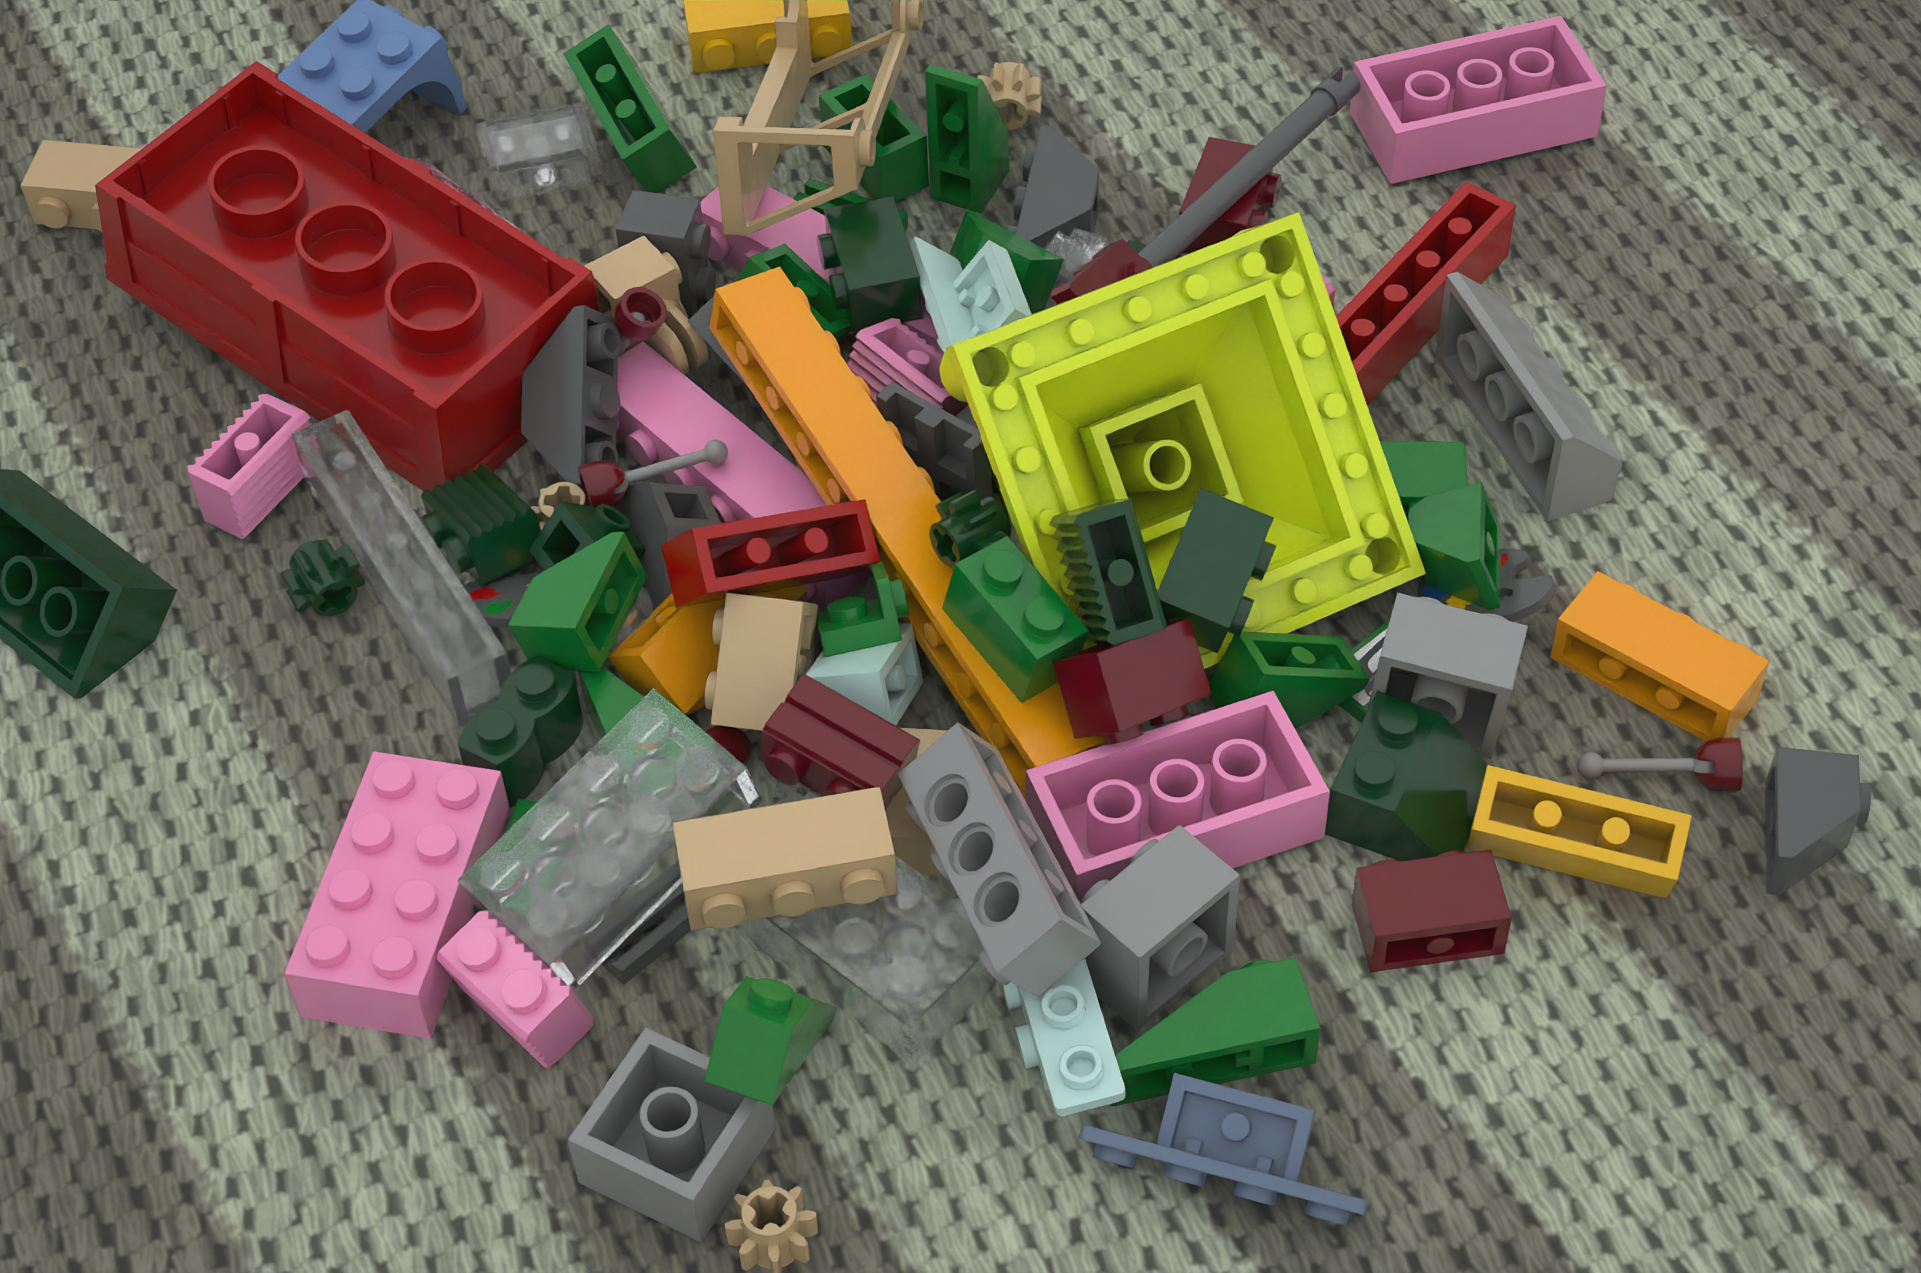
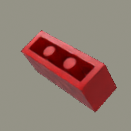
M866 499L692 528L661 545L676 608L726 599V593L751 595L843 578L870 567V564L881 562Z

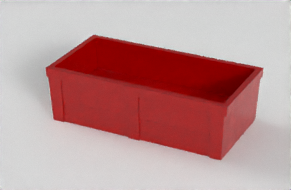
M258 61L246 68L95 184L107 260L104 263L107 280L301 410H304L307 414L422 491L424 489L432 491L435 484L443 486L446 478L454 481L457 473L465 476L468 468L476 471L479 463L488 466L494 472L528 441L521 433L523 372L573 307L585 305L599 312L591 270L570 257L565 259L432 176V171L411 157L405 159L279 80L277 73Z

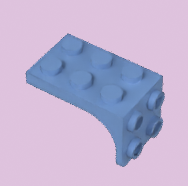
M356 0L278 75L279 80L364 133L409 90L457 116H460L467 109L461 91L462 82L454 72L447 53L449 47L443 36L430 26L421 27L404 18L394 7L390 5L383 7L372 0Z

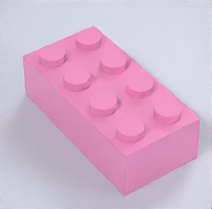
M1557 16L1355 61L1353 72L1357 75L1361 88L1359 93L1350 101L1349 113L1390 184L1598 137L1607 85L1562 16Z
M1274 691L1143 732V735L1128 741L1103 745L1026 770V803L1080 903L1093 885L1104 879L1112 880L1128 867L1136 852L1145 843L1153 839L1160 841L1178 825L1186 829L1232 869L1325 837L1330 790Z
M373 751L284 972L300 1017L432 1038L453 980L436 959L438 951L476 915L475 902L511 817L501 771Z

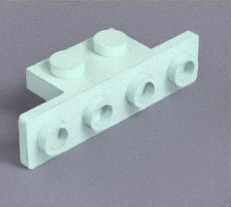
M914 237L910 241L909 245L920 276V286L926 300L925 307L931 315L938 335L937 342L943 353L946 352V347H949L958 340L981 335L1032 315L1008 251L1005 248L988 240L965 269L962 270L958 259L918 237Z
M1085 958L1038 997L1013 982H1010L1008 985L1001 984L1008 1010L1021 1007L1026 1025L1015 1027L1025 1069L1035 1066L1039 1067L1044 1088L1049 1090L1055 1112L1058 1116H1067L1125 1099V1086Z

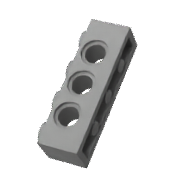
M957 722L898 773L910 798V801L906 803V809L913 821L928 834L934 846L929 853L930 858L940 873L951 881L958 895V898L954 901V906L963 921L977 933L984 947L979 952L980 959L988 972L1003 985L1013 982L1038 997L1101 945L1095 930L1000 752L995 746Z

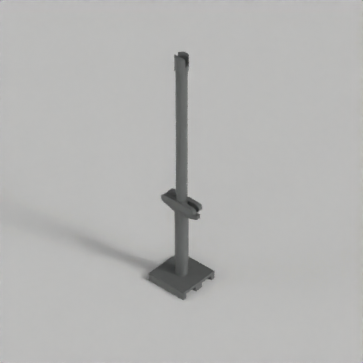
M1343 66L1337 67L1311 91V95L1145 246L1138 255L1148 260L1152 267L1174 260L1326 118L1334 116L1359 93L1361 86L1357 75L1351 71L1342 80ZM1072 273L1070 274L1067 281L1074 277ZM891 382L876 396L879 412L885 421H891L897 427L903 441V447L916 466L922 467L927 471L932 479L935 494L941 502L960 492L965 495L973 490L977 491L980 499L986 496L993 498L991 464L969 405L956 416H953L894 382Z

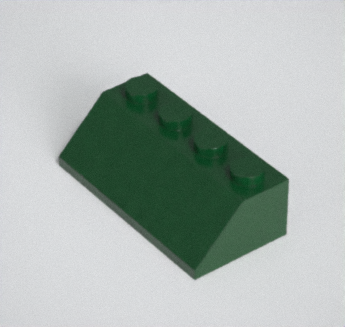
M0 469V639L73 698H83L155 642L177 589L22 471Z

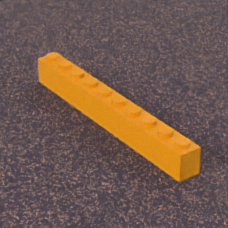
M781 267L715 289L709 329L826 505L866 499L880 561L885 566L889 580L898 578L902 580L909 610V616L903 617V621L905 623H912L915 639L980 737L998 749L1025 801L1026 770L1103 746L1104 740L1102 735L1074 738L1058 683L1021 703L943 611L942 606L954 568L948 567L939 559L930 541L929 531L931 525L942 519L935 507L941 501L935 494L932 479L924 468L917 467L903 447V441L897 427L891 421H885L872 402L870 390L863 378L858 375L855 376L841 356L838 342L833 334L829 331H824L813 316L808 299L802 289L792 285Z

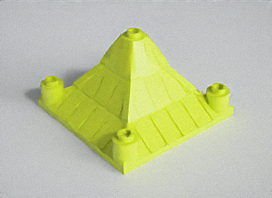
M1299 212L1289 214L1261 226L1241 230L1231 238L981 335L958 340L949 347H946V352L942 356L939 368L941 382L950 395L959 401L967 402L970 407L992 470L998 480L1010 519L1019 537L1023 554L1073 613L1078 605L1070 601L1074 592L1067 589L1071 580L1063 576L1067 567L1060 563L1064 554L1056 550L1060 541L1053 538L1056 528L1049 525L1053 516L1109 499L1132 498L1158 592L1200 488L1274 517L1265 541L1275 544L1276 548L1262 581L1252 577L1249 578L1243 596L1253 599L1254 603L1242 631L1287 634L1426 574ZM1227 632L1218 654L1198 646L1204 669L1221 661L1234 634ZM1085 642L1082 650L1097 644H1090Z

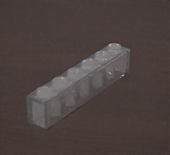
M349 410L292 433L306 484L343 543L348 544L361 565L359 567L459 728L466 725L479 710L498 700L501 687L511 674L505 649Z

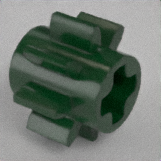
M973 490L965 495L960 492L938 503L935 507L942 519L932 524L929 531L932 547L939 559L948 567L954 568L955 563L1006 536L1010 538L1011 525L1005 510L995 499L988 496L980 499L977 491Z
M327 539L310 541L300 546L290 558V569L284 570L281 573L288 586L286 592L297 611L300 613L312 605L314 611L319 616H335L346 611L357 598V588L365 585V580L358 570L361 565L350 546L345 544L335 551Z

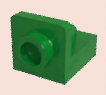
M883 562L870 564L877 599L866 601L863 597L842 598L830 603L826 611L817 612L816 624L825 657L902 640L898 618L909 616L907 600L901 578L889 580Z

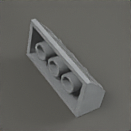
M1459 272L1446 275L1435 358L1546 521L1548 522L1612 501L1618 474L1622 470V461L1618 448L1613 441L1606 440L1592 421L1586 403L1581 398L1574 396L1562 379V374L1556 361L1551 357L1547 358L1534 340L1533 332L1528 322L1524 318H1519L1506 299Z

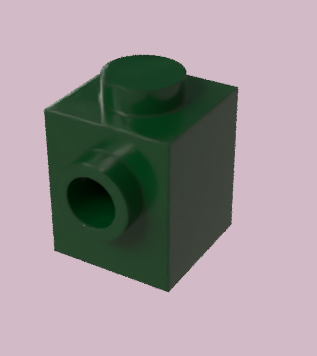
M560 501L529 551L543 569L547 570L611 532H624L638 559L646 548L629 529L631 524L628 518L616 508L606 504H600L598 507Z

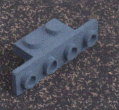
M1174 1073L1157 1143L1091 1125L1082 1124L1079 1139L1096 1143L1092 1156L1094 1158L1135 1168L1137 1156L1142 1155L1166 1162L1162 1176L1205 1187L1208 1174L1236 1181L1233 1195L1276 1206L1279 1193L1307 1200L1304 1214L1342 1225L1348 1224L1350 1212L1361 1215L1367 1214L1370 1200L1299 1181L1316 1114L1314 1109Z

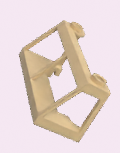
M783 0L785 17H776L775 20L777 48L744 124L742 117L719 116L713 129L723 235L747 236L858 189L865 167L874 165L876 136L914 30L922 29L924 15L923 0H891L892 29L816 63L812 62L807 0ZM889 42L868 101L865 104L810 128H790L809 79L813 75ZM853 121L850 130L836 129ZM797 145H825L831 147L834 186L753 220L781 152Z

